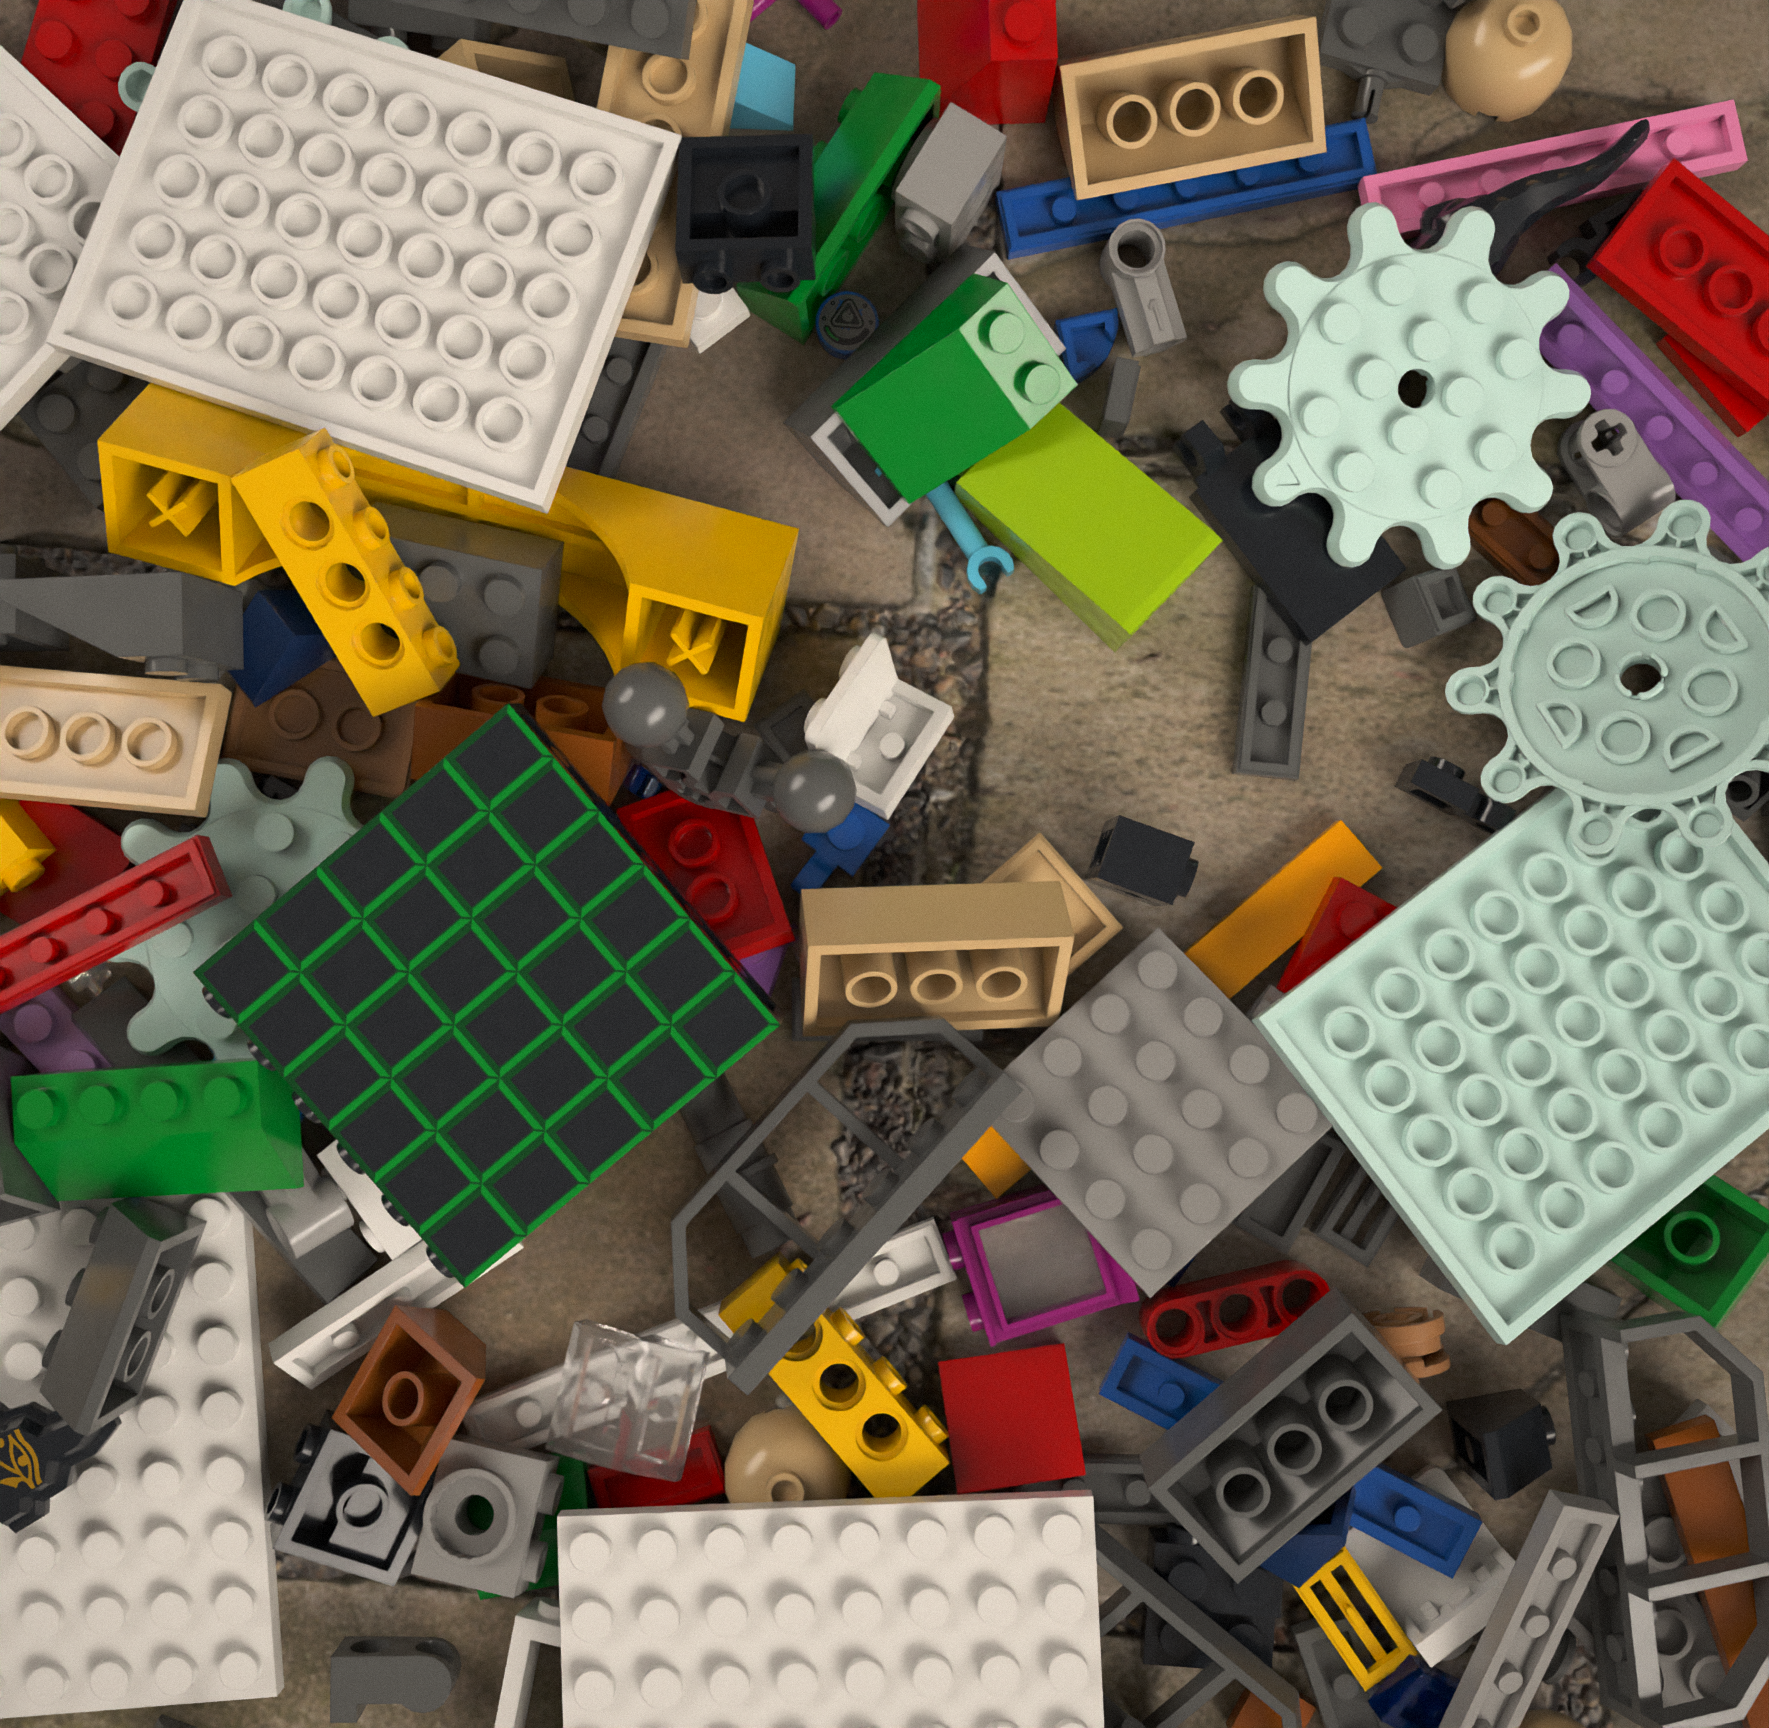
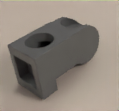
M345 1636L331 1656L330 1723H357L368 1704H402L410 1711L418 1713L436 1710L444 1704L460 1675V1654L453 1644L437 1637Z

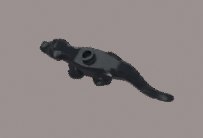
M1647 119L1638 121L1605 151L1579 165L1532 174L1511 182L1489 194L1470 198L1459 197L1427 207L1422 211V217L1420 218L1419 231L1421 235L1409 246L1420 250L1432 247L1442 237L1447 222L1455 212L1469 206L1480 207L1489 213L1495 225V233L1490 246L1488 261L1491 272L1496 278L1515 249L1519 237L1543 215L1557 206L1595 189L1613 174L1647 139L1650 131L1649 121Z

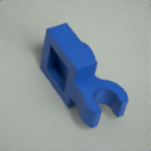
M855 803L852 811L840 825L825 833H805L801 839L802 842L816 852L791 883V888L800 895L801 889H822L837 867L853 878L886 833L890 824L872 811Z

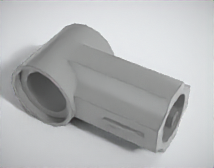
M1140 218L1129 219L1118 225L1102 250L1099 260L1100 274L1105 283L1111 287L1132 358L1146 357L1165 351L1170 347L1183 343L1187 339L1163 259L1166 251L1165 239L1159 228L1150 221ZM1128 244L1136 246L1143 252L1146 266L1142 268L1126 266L1120 260L1117 248Z
M303 1147L304 1187L258 1190L268 1206L265 1211L273 1231L284 1249L293 1259L299 1258L354 1225L352 1213L342 1194L328 1176H320Z

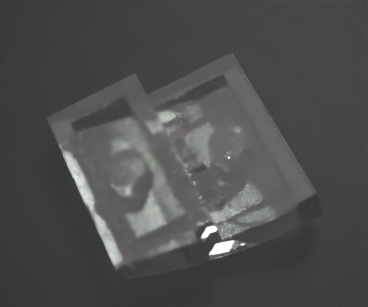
M589 1319L575 1321L545 1449L584 1462L631 1474L673 1482L681 1480L710 1352L656 1334L641 1337Z

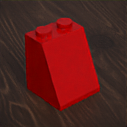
M917 0L919 78L930 79L941 86L939 119L950 102L988 125L1045 123L1058 61L1056 0Z

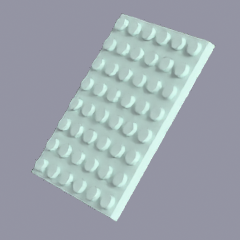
M1553 787L1514 817L1502 829L1488 837L1252 1019V1022L1308 1096L1314 1101L1318 1109L1333 1125V1129L1497 1344H1509L1769 1129V863L1734 819L1732 832L1725 842L1716 847L1701 848L1685 840L1680 833L1677 822L1670 814L1660 809L1648 808L1637 811L1628 818L1623 827L1621 838L1613 849L1600 855H1590L1580 851L1572 843L1569 835L1570 821L1573 816V802L1570 796L1562 789Z

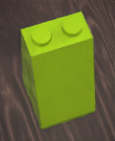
M1060 402L1029 431L959 473L958 476L961 478L956 482L955 495L959 501L1114 652L1155 613L1223 541L1211 528Z

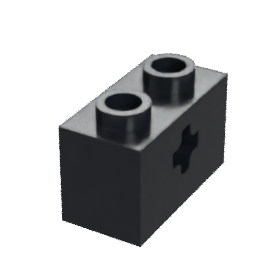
M1118 815L1105 821L1084 881L1152 906L1173 905L1178 895L1184 898L1187 896L1194 881L1199 861L1190 858L1195 842Z

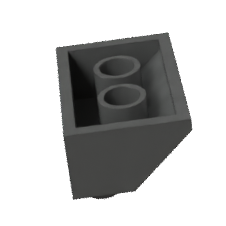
M128 1197L110 1204V1207L103 1208L97 1216L89 1235V1243L95 1245L86 1268H82L76 1274L66 1294L65 1304L70 1306L71 1309L63 1330L60 1329L53 1335L42 1358V1367L46 1368L47 1372L39 1392L74 1432L89 1436L139 1403L207 1221L143 1197Z

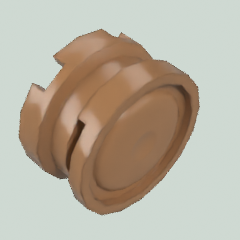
M1427 1307L1394 1308V1312L1380 1314L1378 1310L1363 1313L1364 1317L1383 1336L1417 1379L1437 1375L1450 1368V1355L1444 1351V1346L1441 1344L1440 1335L1445 1332L1446 1326L1444 1313L1439 1309L1432 1310L1433 1318L1428 1317Z

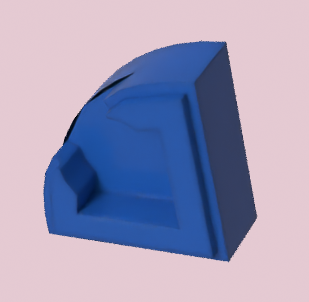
M1117 308L1055 320V334L1066 347L1060 354V360L1077 384L1092 376L1109 356L1118 330Z

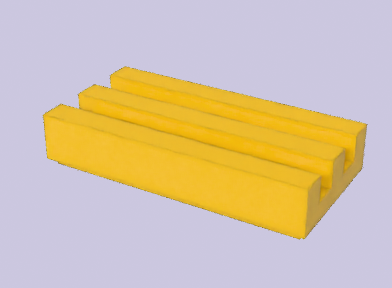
M1345 1546L1300 1588L1292 1585L1365 1692L1419 1654ZM1340 1565L1396 1644L1397 1648L1389 1654L1384 1651L1332 1575L1331 1571ZM1320 1580L1375 1659L1376 1663L1368 1669H1365L1311 1590L1310 1586Z

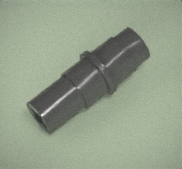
M722 1073L679 1109L696 1144L694 1149L707 1175L753 1125L751 1118L747 1119L725 1073ZM761 1142L738 1169L798 1222L791 1208L793 1203L774 1166L779 1160L775 1152L769 1155L763 1142ZM727 1181L715 1193L735 1233H740L752 1259L792 1240Z

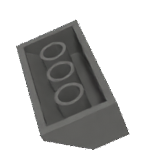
M961 244L783 422L817 463L886 527H889L911 504L904 502L883 473L878 477L875 472L876 464L831 408L845 392L973 273L1007 282L1056 354L1059 356L1066 349L993 251Z
M1335 1286L1151 1444L1139 1457L1147 1489L1238 1584L1440 1413L1442 1408L1377 1329Z

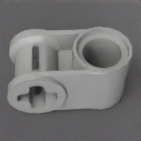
M1603 409L1589 415L1585 420L1570 425L1561 434L1557 443V455L1560 463L1566 469L1585 499L1590 514L1598 519L1604 532L1613 538L1622 537L1675 501L1676 492L1668 473L1655 460L1637 432L1633 421L1625 413L1616 409ZM1618 429L1619 433L1613 436L1611 430ZM1598 437L1602 446L1595 451L1591 441ZM1580 451L1582 457L1576 458L1574 454Z

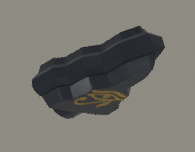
M0 1401L1 1524L8 1526L14 1533H17L50 1513V1498L72 1485L76 1464L101 1451L122 1424L120 1417L118 1416L89 1436L74 1432L56 1410L52 1411L35 1401L14 1408H8Z

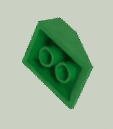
M973 273L845 392L831 408L904 502L911 504L1029 431L1078 384L1007 282Z
M1713 1174L1605 1263V1265L1668 1312L1679 1310L1699 1315L1715 1330L1719 1331L1769 1261V1209Z

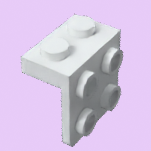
M873 632L867 637L862 646L856 645L848 652L839 671L840 680L827 699L820 698L812 706L804 723L805 742L809 750H825L844 760L850 768L857 788L855 803L888 820L950 725L954 714L952 706L898 679L887 639Z
M1427 1465L1411 1477L1413 1480L1473 1510L1440 1467ZM1484 1523L1480 1526L1453 1579L1350 1525L1345 1544L1346 1549L1392 1616L1431 1668L1441 1660H1452L1468 1649L1472 1643L1473 1636L1487 1625L1516 1562L1500 1546Z

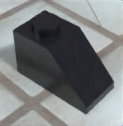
M1522 1389L1446 1401L1457 1465L1495 1501L1510 1498L1552 1469L1549 1446L1556 1443V1433L1552 1417L1546 1406H1541L1540 1402Z

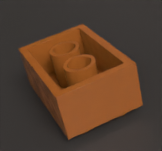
M455 672L441 691L421 698L415 705L410 779H420L507 703L523 704L609 807L632 764L633 757L626 749L625 741L617 738L608 726L602 709L606 689L604 687L540 676L532 689Z

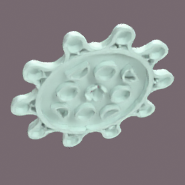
M1377 202L1366 203L1356 208L1350 215L1347 224L1350 259L1346 268L1339 275L1332 278H1320L1313 275L1301 264L1286 261L1275 265L1268 271L1264 279L1263 292L1266 301L1286 321L1288 329L1287 342L1282 351L1271 359L1242 361L1233 368L1227 381L1228 394L1235 404L1245 409H1261L1270 412L1281 426L1282 439L1279 448L1270 458L1263 461L1256 468L1252 477V489L1258 500L1268 506H1283L1305 493H1317L1324 497L1331 505L1333 512V524L1326 543L1327 551L1331 559L1340 566L1356 567L1362 565L1370 558L1381 534L1395 526L1408 527L1417 534L1425 559L1433 567L1445 570L1461 565L1470 551L1468 518L1472 508L1479 501L1495 497L1520 513H1533L1547 504L1552 495L1553 485L1550 476L1532 457L1530 446L1532 434L1536 427L1544 420L1575 417L1583 411L1589 402L1591 389L1586 378L1577 371L1569 369L1558 370L1549 367L1544 362L1539 350V337L1543 327L1557 317L1567 304L1569 299L1567 283L1559 274L1552 271H1539L1515 285L1503 284L1498 281L1492 274L1488 261L1489 250L1495 233V225L1489 213L1480 207L1469 206L1459 209L1450 217L1440 240L1432 247L1420 250L1410 247L1403 241L1398 231L1396 219L1387 206ZM1410 370H1414L1428 378L1426 381V396L1421 402L1422 405L1415 408L1406 406L1400 400L1398 394L1400 379Z
M1679 500L1668 505L1662 511L1653 535L1642 544L1635 546H1621L1612 542L1606 536L1598 519L1589 513L1577 512L1562 518L1555 526L1553 532L1554 545L1559 554L1560 564L1557 572L1550 580L1541 585L1527 586L1519 584L1511 578L1494 576L1484 580L1477 586L1473 594L1475 611L1483 620L1495 625L1501 631L1503 648L1498 657L1491 663L1480 667H1468L1458 670L1446 683L1445 695L1447 702L1453 710L1468 715L1482 713L1494 715L1502 720L1507 728L1508 738L1505 747L1484 766L1481 774V785L1486 795L1494 801L1509 803L1524 797L1528 792L1540 786H1554L1562 789L1570 796L1573 802V816L1569 827L1572 843L1580 851L1590 855H1600L1613 849L1621 838L1623 827L1628 818L1637 811L1648 808L1660 809L1670 814L1677 822L1682 836L1692 845L1701 848L1716 847L1725 842L1730 836L1734 824L1732 813L1726 803L1725 793L1728 784L1735 776L1745 771L1760 770L1769 773V547L1742 563L1728 564L1717 560L1707 548L1706 539L1710 530L1711 520L1709 512L1701 503L1694 500ZM1648 664L1657 669L1661 676V682H1658L1649 691L1633 695L1621 683L1624 671L1630 666Z
M333 756L316 759L306 771L304 782L299 791L290 798L277 800L271 799L260 792L255 785L249 768L240 760L232 758L218 759L209 811L206 820L198 828L190 832H178L155 819L141 818L131 822L124 829L121 836V848L124 855L135 865H139L195 835L209 837L233 897L107 960L117 963L132 962L140 964L148 970L153 978L155 989L152 999L146 1007L131 1018L127 1027V1038L132 1048L137 1052L147 1056H157L170 1050L177 1043L185 1040H197L206 1044L213 1051L216 1060L254 1058L247 1046L249 1037L232 1018H224L210 1007L202 994L204 985L194 975L193 971L364 826L354 817L350 808V797L354 788L355 777L352 768L346 761Z

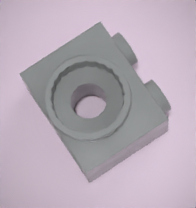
M950 102L940 119L937 117L933 118L922 130L907 154L891 192V200L895 202V237L900 239L899 245L906 253L925 264H931L933 260L942 264L964 243L1000 185L1007 136Z
M454 1435L439 1460L433 1488L426 1500L423 1512V1527L411 1574L510 1598H515L526 1591L529 1582L537 1583L541 1577L548 1551V1543L540 1541L546 1514L553 1516L556 1513L564 1486V1476L556 1474L560 1457L469 1435ZM474 1495H481L492 1504L494 1518L488 1530H481L475 1527L469 1520L467 1514L468 1504Z

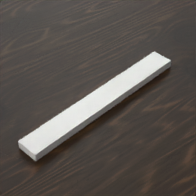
M934 1217L896 1231L828 1308L835 1312L839 1307H842L855 1320L956 1280L957 1275L955 1270H953ZM721 1301L698 1309L701 1314L729 1338L733 1336L734 1333L718 1316ZM676 1318L476 1397L466 1412L463 1422L469 1436L530 1449L726 1371L725 1359ZM814 1324L809 1327L798 1341L808 1338L815 1329Z

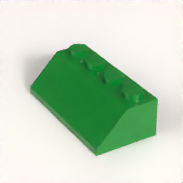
M874 72L863 91L855 87L849 93L839 111L837 122L841 125L829 143L821 140L814 147L816 280H801L800 285L789 292L770 291L763 287L761 282H738L736 285L738 296L750 312L802 345L806 343L816 327V315L821 304L828 297L839 292L895 205V202L891 200V192L907 154L925 126L933 118L937 117L939 119L940 85L930 79Z
M255 1058L60 1070L11 1077L14 1144L57 1201L296 1189L304 1187L300 1111L292 1099V1092L294 1090L277 1070H268Z

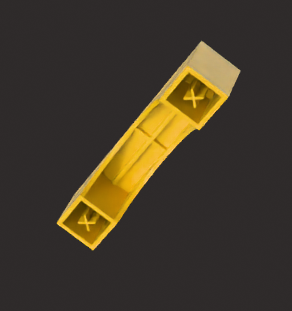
M150 382L97 440L108 552L233 586L258 574L282 566L232 483L231 478L257 457L308 434ZM339 445L349 456L354 468L355 480L370 506L378 501L564 541L558 604L574 616L593 635L605 652L613 669L614 676L622 668L631 664L655 662L675 672L679 677L690 703L689 708L712 712L716 715L741 722L746 721L780 632L799 528L567 466L564 469L549 512L546 514ZM311 502L312 509L316 515L329 522L326 512L320 506Z

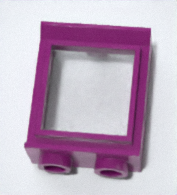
M1044 1183L951 1212L950 1217L954 1230L942 1233L953 1270L966 1267L973 1291L962 1294V1299L972 1331L976 1332L985 1329L990 1347L996 1346V1343L1119 1304L1140 1300L1134 1281Z

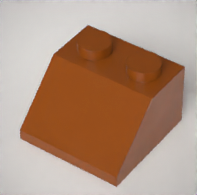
M395 1305L333 1414L332 1419L409 1495H420L486 1379V1344L447 1310Z

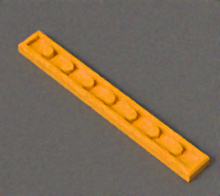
M1337 820L1183 951V953L1230 999L1304 936L1333 877H1342L1361 887L1380 871L1382 866L1342 820ZM992 1126L962 1157L964 1162L996 1199L1031 1170Z

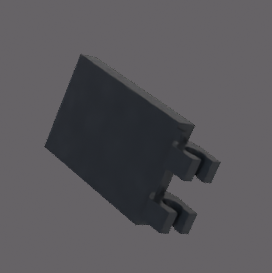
M1230 399L1229 404L1220 413L1241 441V445L1225 455L1223 443L1208 425L1201 420L1180 437L1181 440L1172 446V449L1194 478L1193 482L1198 487L1189 496V499L1215 533L1223 540L1222 542L1254 584L1262 589L1268 597L1267 601L1298 641L1301 640L1307 646L1407 568L1382 535L1377 540L1370 558L1362 565L1345 567L1335 563L1329 556L1326 546L1328 534L1333 524L1332 508L1329 502L1317 493L1299 495L1283 506H1268L1261 503L1252 489V477L1256 468L1263 461L1270 458L1279 448L1282 439L1281 426L1270 412L1261 409L1241 408Z

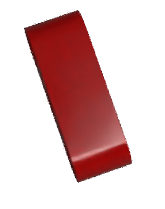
M1281 1260L1179 1284L1175 1287L1162 1288L1151 1298L1147 1296L1142 1302L1139 1310V1324L1146 1338L1158 1353L1171 1359L1186 1358L1278 1336L1327 1294L1330 1289L1327 1282L1305 1263L1297 1260ZM1296 1279L1308 1280L1310 1293L1307 1300L1295 1308L1285 1307L1282 1302V1294L1285 1287ZM1233 1294L1246 1295L1248 1298V1308L1246 1314L1241 1319L1235 1322L1220 1320L1219 1309L1221 1303L1228 1296ZM1169 1309L1185 1311L1187 1321L1184 1329L1179 1334L1173 1337H1164L1156 1333V1323L1163 1312Z

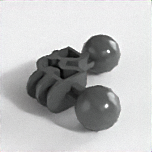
M655 662L634 663L622 668L606 685L602 709L613 734L625 741V747L630 755L639 761L651 775L655 776L661 785L671 789L682 798L706 808L723 810L759 819L763 808L768 811L779 813L785 823L804 833H825L843 823L852 811L857 788L852 771L844 760L825 750H804L792 756L783 764V761L760 736L740 733L734 737L722 731L725 724L715 713L689 708L690 703L685 688L675 672Z

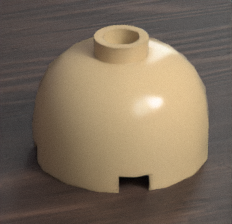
M1471 0L1456 13L1446 34L1445 61L1441 74L1446 93L1463 111L1474 116L1481 112L1488 116H1498L1495 121L1510 122L1532 114L1558 88L1572 58L1573 33L1564 9L1556 0Z
M786 1406L785 1409H774L767 1413L763 1411L752 1416L735 1434L725 1461V1491L730 1503L846 1499L851 1487V1469L796 1406Z

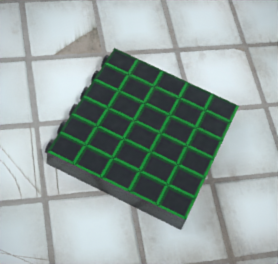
M507 703L193 971L194 975L204 985L202 994L210 1007L222 1017L232 1018L249 1037L247 1046L254 1058L268 1070H277L294 1090L292 1092V1099L298 1109L311 1121L323 1123L339 1142L336 1146L337 1151L346 1165L360 1175L366 1173L383 1193L381 1201L389 1215L402 1226L407 1227L410 1225L428 1245L426 1246V1254L433 1266L445 1277H455L464 1288L778 1028L785 1017L781 1009L523 704Z

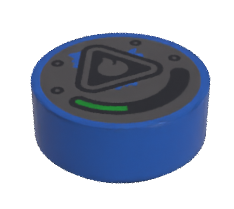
M851 291L839 292L828 297L821 304L816 315V331L821 346L833 357L846 360L879 327L878 314L871 301L865 296Z

